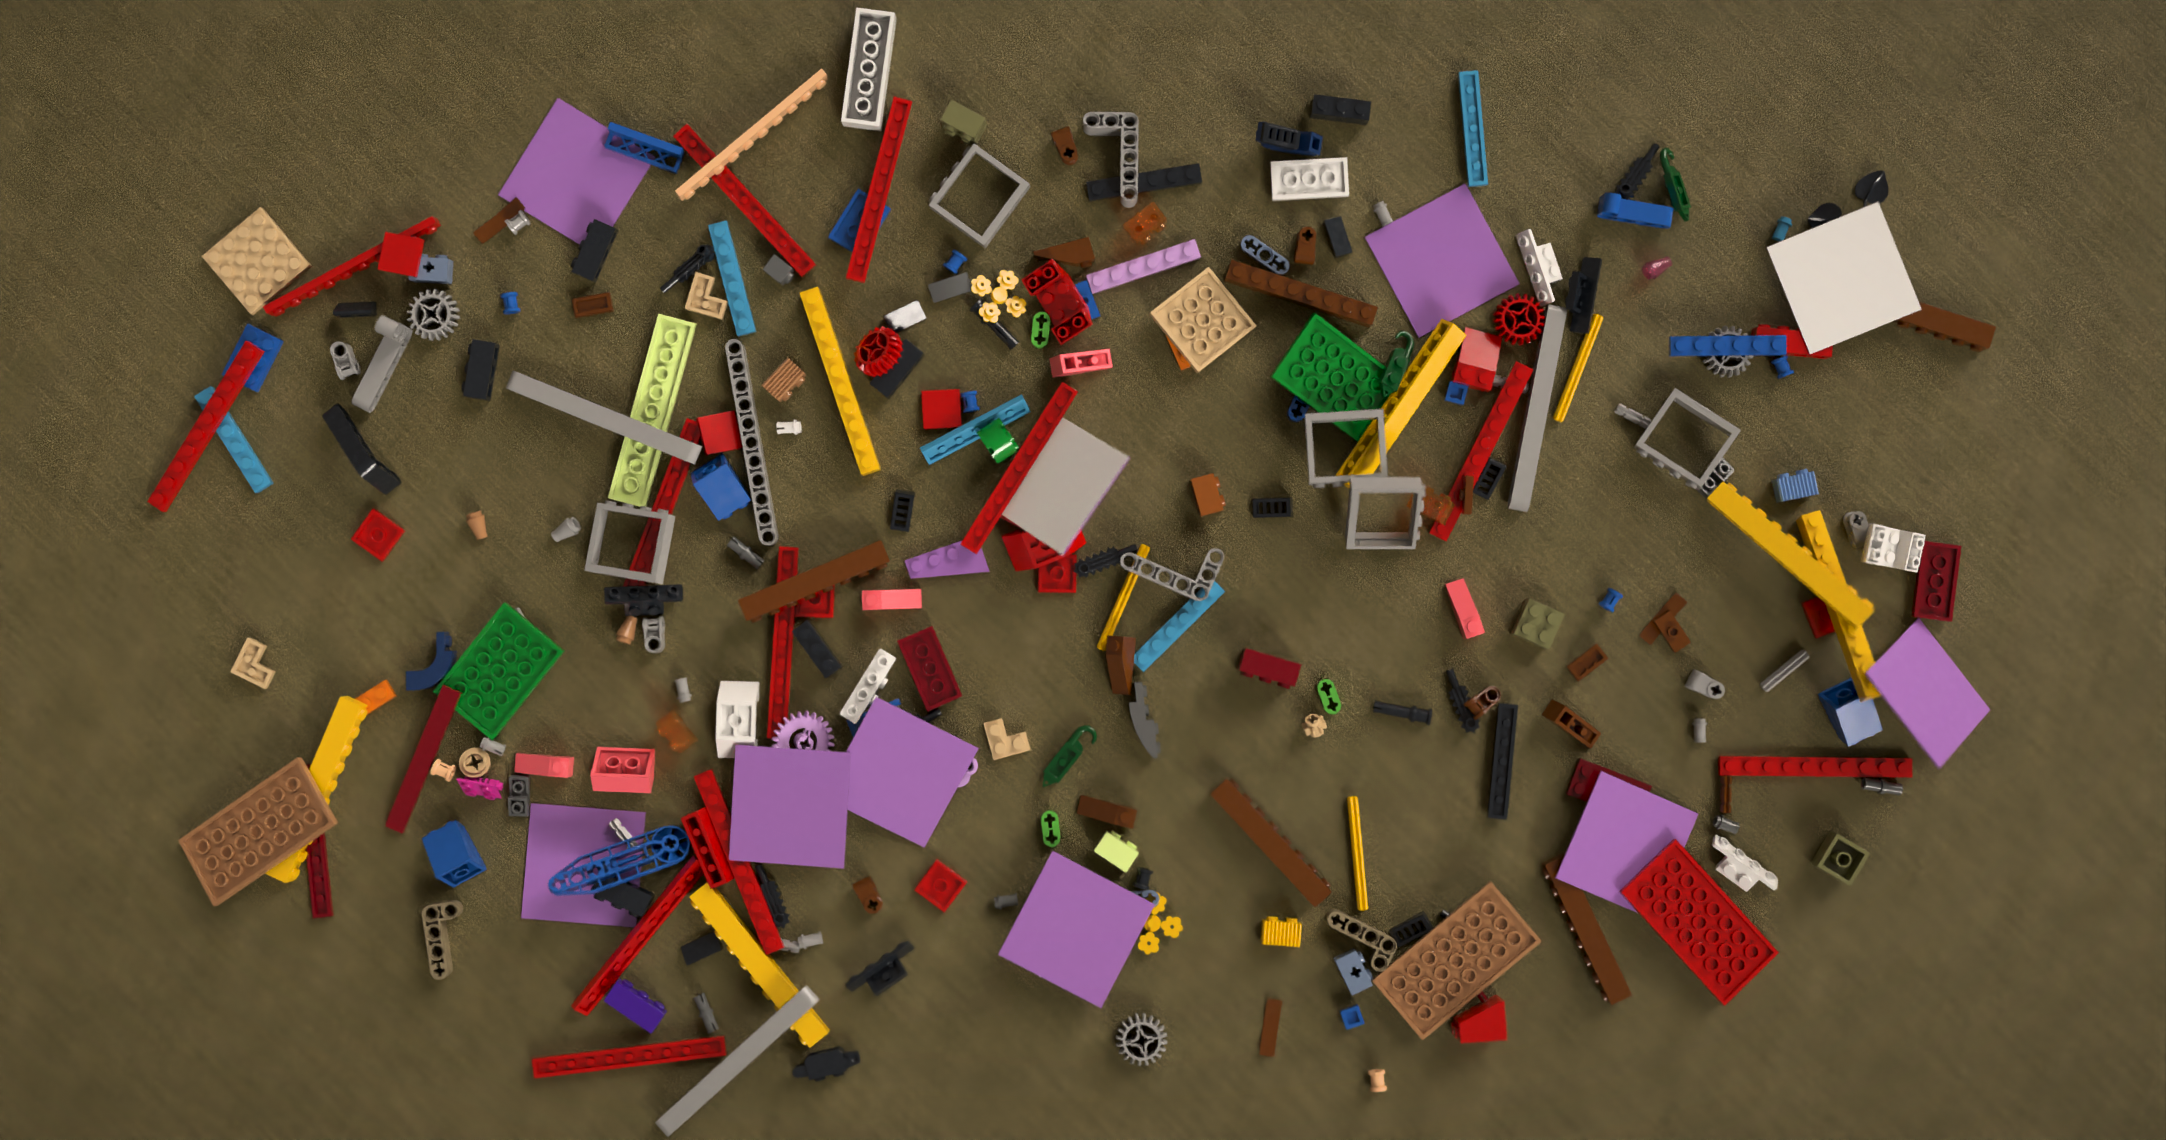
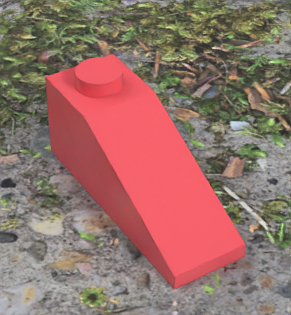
M1110 349L1060 354L1049 359L1052 378L1113 368Z
M1464 578L1445 584L1462 638L1468 639L1485 633Z
M921 589L862 591V610L922 608Z
M516 753L514 772L568 778L573 776L574 757Z

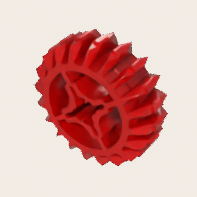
M1517 293L1515 294V299L1512 295H1509L1508 301L1503 299L1501 300L1502 305L1498 304L1496 306L1499 311H1495L1493 315L1499 318L1494 319L1493 323H1499V325L1494 329L1495 331L1501 329L1502 332L1498 336L1506 335L1504 338L1505 342L1511 338L1512 345L1517 340L1519 345H1523L1524 341L1529 344L1531 342L1530 338L1535 340L1537 339L1536 334L1542 333L1538 327H1544L1545 324L1540 322V320H1544L1545 316H1540L1539 313L1543 312L1544 309H1537L1540 302L1533 304L1534 297L1527 300V294H1524L1521 299L1520 294ZM1512 305L1524 306L1520 312L1508 309ZM1529 310L1533 315V324H1531L1532 321L1527 317ZM1522 314V316H1521L1522 319H1521V320H1523V322H1520L1519 324L1516 325V323H1517L1516 320H1517V319H1515V317H1518L1519 315ZM1505 315L1511 321L1509 329L1505 323ZM1518 327L1530 329L1526 334L1514 333Z
M883 326L881 328L876 327L874 331L869 330V334L864 335V338L859 340L860 344L855 347L857 351L854 352V361L859 370L868 376L875 377L878 375L881 377L883 373L887 374L889 369H893V365L898 363L897 359L902 357L900 352L903 351V343L899 335L892 329Z

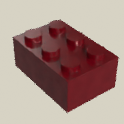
M1243 648L1237 670L1241 671L1240 675L1253 678V675H1257L1260 681L1271 684L1272 680L1278 682L1277 686L1290 689V686H1296L1302 664Z

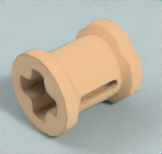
M437 759L432 766L430 774L441 776L450 782L455 774L456 766L442 763L440 759Z
M1372 1069L1368 1071L1371 1079V1092L1387 1090V1086L1384 1083L1385 1069Z

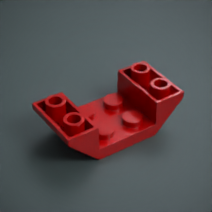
M1053 259L1021 279L1031 296L1036 295L1054 325L1051 330L1060 345H1063L1093 325L1089 307L1069 274Z
M1018 529L1001 536L1015 571L1036 569L1071 555L1087 543L1082 530H1080L1064 555H1062L1027 531L1020 532Z

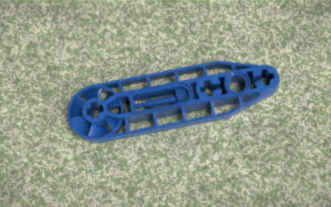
M673 825L663 826L582 855L550 878L548 882L549 891L556 896L595 894L683 861L688 855L690 849L689 837L680 827ZM653 835L652 840L649 841L648 836ZM646 837V843L630 847L629 843ZM680 839H687L686 842L679 844ZM671 842L673 844V848H670L667 845V843ZM625 844L628 846V849L615 854L611 853V849ZM648 849H652V856H649ZM680 850L683 853V856L679 855L677 852ZM609 851L610 856L593 861L592 856ZM644 851L643 854L633 855V854H635V853ZM633 855V856H631V857H629V858H626V859H623V860H619V859H621V858H624V857ZM645 856V859L636 861L638 858ZM590 857V863L574 868V865L579 861ZM632 861H636V862H634V863H631V864L622 866L623 864H626V863H629V862H632ZM657 861L661 862L663 865L658 866ZM655 863V868L641 873L638 870L639 867ZM597 868L599 874L595 875L593 869ZM636 869V875L621 880L620 874ZM585 871H587L589 879H586ZM575 875L582 876V880L577 883L573 882L572 878ZM614 876L618 877L619 881L605 886L601 885L600 881ZM566 878H568L569 886H567ZM556 882L561 884L560 889H557ZM599 883L600 888L582 891L584 887Z

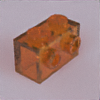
M1152 202L1124 223L1123 229L1136 246L1140 243L1144 245L1151 239V234L1155 231L1159 233L1166 227L1167 218L1157 205Z
M1425 486V497H1422L1424 510L1420 512V515L1445 525L1455 504L1448 495L1443 493L1437 495L1432 488ZM1413 494L1407 504V507L1410 510L1412 505Z
M675 710L670 711L655 723L658 726L656 728L658 733L662 737H667L670 741L668 745L674 752L683 753L698 741Z

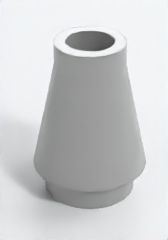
M574 517L566 518L551 532V536L556 542L578 534L581 526Z

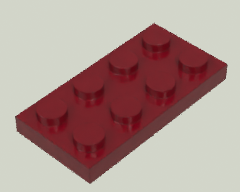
M1924 541L1920 565L1916 575L1911 617L1952 622L1962 546Z
M933 626L897 641L927 711L963 696Z
M1579 758L1565 794L1587 802L1600 771L1648 792L1651 791L1652 786Z

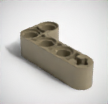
M458 900L432 903L422 910L430 973L437 980L446 978L453 971L446 920L453 919L462 914L463 905ZM449 905L455 907V914L449 912ZM430 908L436 910V917L430 915ZM433 927L439 929V936L433 934ZM436 946L441 947L442 955L436 953ZM439 967L444 969L445 972L439 971Z
M1329 910L1326 913L1327 923L1332 928L1372 947L1373 950L1369 957V964L1375 971L1381 972L1386 970L1396 951V941L1390 935L1340 910ZM1337 915L1340 920L1344 921L1343 925L1338 921L1333 923L1331 917ZM1353 922L1356 923L1357 929L1354 932H1349L1348 925ZM1368 931L1374 932L1372 940L1365 939V934ZM1385 940H1391L1392 942L1391 947L1388 949L1382 947ZM1377 957L1383 958V963L1380 966L1374 965V960Z

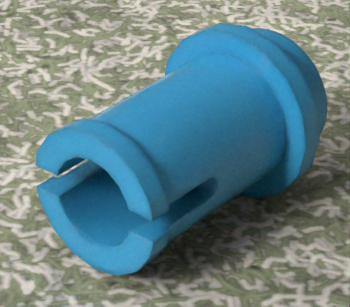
M1784 216L1777 220L1778 225L1772 236V239L1779 242L1784 240L1789 227H1792V220Z

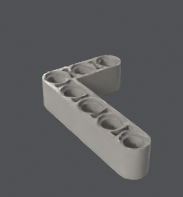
M1131 112L1086 113L1083 117V131L1086 134L1094 136H1121L1120 202L1124 207L1131 208L1137 203L1138 117ZM1092 121L1096 124L1094 126H1089L1087 123ZM1113 122L1115 123V125L1108 126L1106 125V123ZM1132 122L1134 123V125L1127 126L1125 125V123ZM1132 140L1134 143L1127 144L1125 143V141ZM1132 158L1134 161L1126 162L1125 159ZM1132 176L1134 179L1129 181L1125 177ZM1132 194L1134 197L1128 199L1124 195Z
M381 316L375 325V331L384 335L352 399L353 405L369 413L375 409L413 332L411 328L385 316Z
M1211 549L1204 559L1196 580H1192L1130 552L1122 555L1120 563L1122 568L1195 601H1203L1207 598L1223 563L1224 554L1220 549ZM1212 552L1219 553V562L1214 563L1210 560ZM1127 556L1133 557L1135 561L1131 567H1127L1123 563L1124 558ZM1144 564H1149L1152 567V572L1148 575L1143 574L1141 571V567ZM1204 570L1212 572L1211 580L1203 579L1202 572ZM1161 572L1169 574L1170 579L1168 582L1164 583L1159 580ZM1183 579L1187 582L1185 590L1177 588L1176 583L1178 580ZM1197 587L1203 588L1205 591L1204 597L1197 598L1194 595V590Z

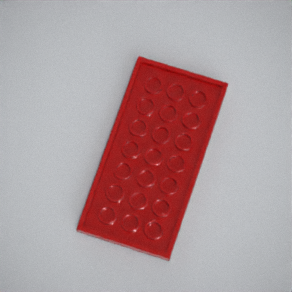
M1673 839L1619 891L1723 1006L1729 1003L1779 953L1676 839Z

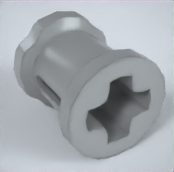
M522 210L518 211V214L510 220H505V223L515 235L525 225L531 224Z

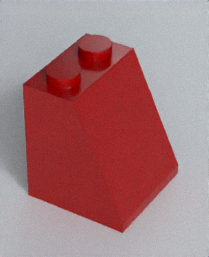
M1493 995L1484 1003L1480 1002L1454 1016L1453 1023L1450 1024L1451 1034L1460 1043L1507 1040L1505 1001L1498 995Z

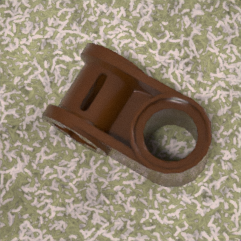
M1069 126L1051 132L1054 144L1059 151L1063 163L1066 165L1075 164L1078 160V153ZM1070 151L1072 157L1069 158L1066 152Z
M1304 227L1299 231L1294 252V263L1314 264L1316 232L1312 227ZM1306 232L1311 236L1307 241L1305 237H1302Z
M1490 686L1471 697L1463 705L1468 707L1474 715V720H1476L1500 700L1501 692L1497 687Z
M870 875L852 884L856 895L868 913L875 914L882 909L883 901ZM871 900L873 902H878V905H876V909L874 907H869V904H871Z

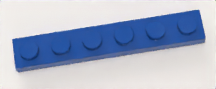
M1786 335L1669 337V356L1787 355Z

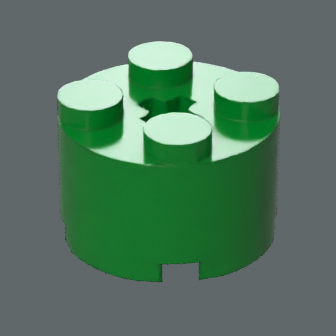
M1000 418L995 419L977 432L997 464L1020 449Z

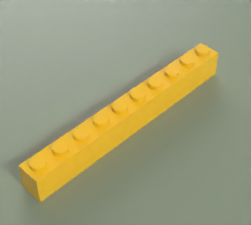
M818 287L800 292L862 476L877 472L881 470L821 291Z
M1444 319L1440 320L1404 373L1397 392L1391 393L1381 407L1384 413L1386 454L1466 337V334L1454 323ZM1377 419L1373 420L1335 476L1373 474L1380 464ZM1344 483L1347 488L1350 487V483Z
M1722 482L1707 498L1709 504L1856 630L1873 614L1874 609H1872L1873 604L1865 598L1863 600L1857 596L1858 592L1852 586H1845L1841 582L1843 579L1835 572L1831 574L1826 569L1827 565L1820 559L1816 561L1811 557L1812 553L1804 546L1801 548L1797 545V540L1791 534H1784L1781 531L1782 527L1774 520L1770 522L1766 518L1767 514L1760 508L1756 510L1751 505L1752 501L1745 495L1741 497L1736 493L1737 489L1731 483L1726 484Z
M1818 510L1801 515L1796 522L1805 547L1812 553L1811 557L1816 561L1820 559L1827 565L1826 569L1831 574L1833 572L1838 574L1843 579L1841 582L1847 586L1821 511ZM1826 604L1860 702L1882 696L1865 674L1875 662L1862 626L1856 630Z
M340 696L309 769L328 805L330 803V794L337 786L338 782L336 780L338 775L344 770L346 756H349L352 751V742L360 732V723L367 716L366 708L368 705L349 696ZM307 845L265 874L284 883L296 880L300 874L299 867L308 854L306 852Z
M707 882L689 896L691 905L696 910L699 909L702 912L703 920L708 925L711 924L714 927L715 935L720 940L723 939L726 942L727 950L732 955L735 954L738 957L739 965L744 970L747 969L750 972L751 980L756 985L759 984L761 986L763 995L767 1000L771 999L773 1001L776 1011L799 992L771 955L765 954L762 944L716 887L710 889ZM812 1007L789 1027L791 1030L797 1031L800 1035L798 1038L805 1046L808 1045L809 1048L830 1031Z

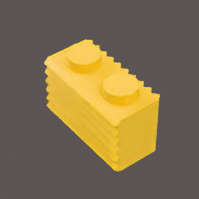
M1267 916V919H1262L1260 942L1266 945L1300 947L1302 924L1297 922V918L1286 917V921L1278 920L1276 916Z

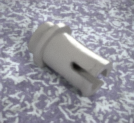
M1384 201L1373 205V212L1376 211L1382 227L1393 222L1386 208L1387 203L1385 204Z
M687 678L675 680L679 703L691 701L690 697L692 694H689Z
M1695 718L1694 722H1692V725H1694V742H1706L1707 722H1705L1704 718Z
M484 737L480 748L483 751L488 750L502 756L506 745Z
M821 932L805 936L801 934V937H798L800 949L823 944Z

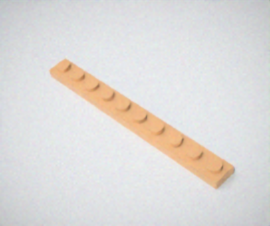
M820 69L676 189V195L680 200L683 201L685 198L687 200L691 198L698 187H704L708 184L709 178L714 174H720L728 162L732 163L739 157L740 152L750 149L754 144L753 141L758 137H764L771 126H777L781 123L782 117L787 113H793L801 101L805 102L812 96L813 91L823 88L828 80L824 70Z

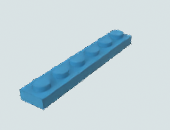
M1478 70L1463 71L1458 73L1467 183L1468 187L1488 185L1479 74Z
M726 220L708 225L736 334L739 337L757 332L728 222Z
M212 386L194 396L202 410H204L215 392ZM228 411L216 432L254 492L259 493L274 482Z
M1021 394L920 447L930 465L980 439L977 432L995 419L1000 418L1005 426L1031 411Z
M1214 581L1205 600L1195 601L1190 599L1135 653L1134 663L1144 672L1225 591ZM1201 588L1195 596L1202 598L1205 595V591Z

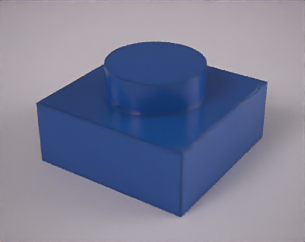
M1450 381L1444 401L1464 405L1468 386Z
M1358 1004L1339 1010L1346 1030L1365 1024Z

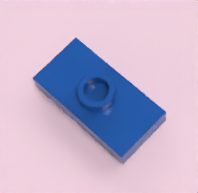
M1087 280L1075 284L1089 307L1091 319L1100 317Z

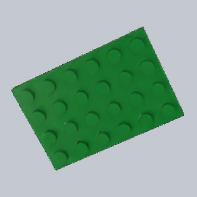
M1316 313L1311 315L1270 375L1272 379L1317 413L1381 409L1389 397L1388 395L1381 398L1380 384H1378L1385 366ZM1373 420L1331 423L1358 443Z
M505 602L433 692L438 696L443 685L462 692L455 710L488 738L494 740L565 650Z

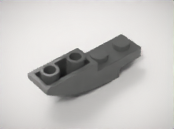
M1134 682L1136 701L1128 702L1132 722L1146 750L1153 758H1158L1157 754L1161 753L1160 742H1156L1155 734H1159L1158 723H1154V719L1146 720V716H1149L1148 704L1144 705V697H1147L1146 685L1142 686V682Z

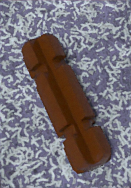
M1721 776V804L1719 811L1721 813H1731L1732 787H1730V784H1732V777Z

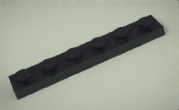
M1197 163L1138 173V194L1201 184L1200 165ZM1120 176L1086 182L1089 202L1120 197ZM1132 176L1125 177L1129 181L1134 179Z
M1498 703L1487 818L1507 820L1518 714V705Z

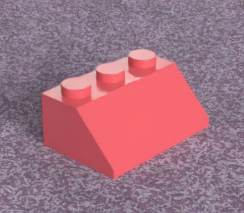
M597 747L590 775L593 791L651 793L654 781L655 749Z

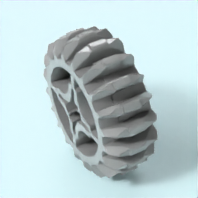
M427 289L426 295L419 292L420 298L413 297L415 304L409 303V306L413 308L407 311V314L412 315V317L407 319L409 322H413L410 328L416 329V335L421 334V338L426 339L428 337L430 341H433L434 338L441 340V334L447 338V331L453 333L454 330L451 327L458 326L454 322L455 319H460V316L455 315V313L460 311L459 308L455 307L457 302L451 301L452 296H446L445 291L439 293L437 289H434L433 292ZM440 300L439 304H435L432 307L426 305L429 301ZM447 309V318L445 321L443 318V313ZM421 310L424 311V317H423V319H422V323H421V320H420V312H421ZM430 311L435 312L434 314H436L438 319L432 318ZM434 323H438L441 325V327L434 330L426 329L428 326H432Z
M1723 326L1722 329L1718 327L1715 328V333L1712 331L1708 333L1709 336H1748L1747 333L1740 335L1742 329H1737L1735 332L1734 326H1731L1729 330L1727 326ZM1706 356L1707 359H1704L1702 363L1708 362L1707 369L1714 368V375L1719 372L1720 377H1724L1726 374L1729 378L1733 374L1735 376L1739 375L1740 371L1744 372L1746 370L1745 365L1749 366L1751 364L1748 359L1753 358V356H1718L1717 360L1715 356ZM1728 359L1738 361L1733 367L1723 365Z
M1136 1013V1020H1132L1128 1016L1129 1024L1122 1021V1025L1125 1028L1118 1027L1117 1030L1121 1034L1116 1035V1039L1122 1041L1117 1042L1116 1046L1122 1047L1119 1050V1054L1126 1052L1123 1057L1124 1060L1131 1057L1130 1064L1137 1060L1138 1066H1141V1061H1144L1145 1065L1148 1066V1059L1155 1063V1055L1158 1058L1162 1057L1158 1051H1166V1048L1162 1045L1168 1044V1041L1162 1038L1167 1036V1032H1161L1165 1029L1164 1025L1157 1027L1160 1023L1159 1019L1152 1022L1153 1015H1150L1147 1020L1146 1013L1142 1014V1019H1139V1015ZM1142 1025L1151 1027L1156 1033L1144 1032ZM1136 1026L1137 1032L1135 1036L1126 1040L1129 1030ZM1139 1031H1141V1035L1144 1038H1147L1144 1040V1048H1142L1140 1041H1136L1139 1040ZM1153 1040H1157L1155 1048L1147 1053V1045L1153 1042ZM1128 1046L1139 1047L1142 1054L1132 1052Z

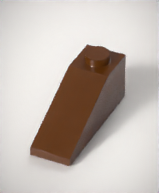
M1089 237L1033 252L1035 259L1045 261L1053 259L1056 263L1076 267L1081 266V268L1089 267L1092 265V262H1095Z
M1107 635L1106 659L1112 692L1114 694L1131 695L1136 638Z
M1553 699L1541 714L1551 723L1590 749L1601 735L1593 726L1565 705Z
M1081 795L1077 814L1133 829L1137 808Z

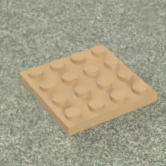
M261 207L202 256L251 315L256 314L263 306L311 267V264Z
M1209 267L1149 313L1197 374L1256 328V324Z

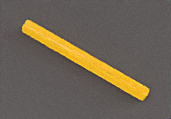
M1599 314L1592 316L1590 331L1584 336L1554 413L1553 419L1558 422L1564 421L1603 321V317Z
M1141 544L1136 555L1146 559L1150 547ZM1131 572L1128 573L1097 644L1098 649L1106 651L1107 635L1113 636L1138 575Z
M1349 796L1347 797L1357 909L1364 911L1368 910L1358 797Z

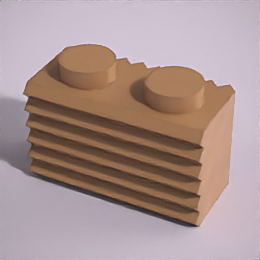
M787 358L762 386L779 402L782 400L787 401L793 394L791 392L795 386L800 387L806 379L804 377L806 374Z

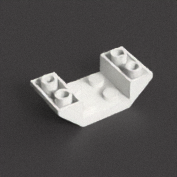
M1869 524L1861 561L1918 572L1926 535Z
M720 682L716 715L718 758H735L736 745L757 746L756 709L757 701H759V682Z

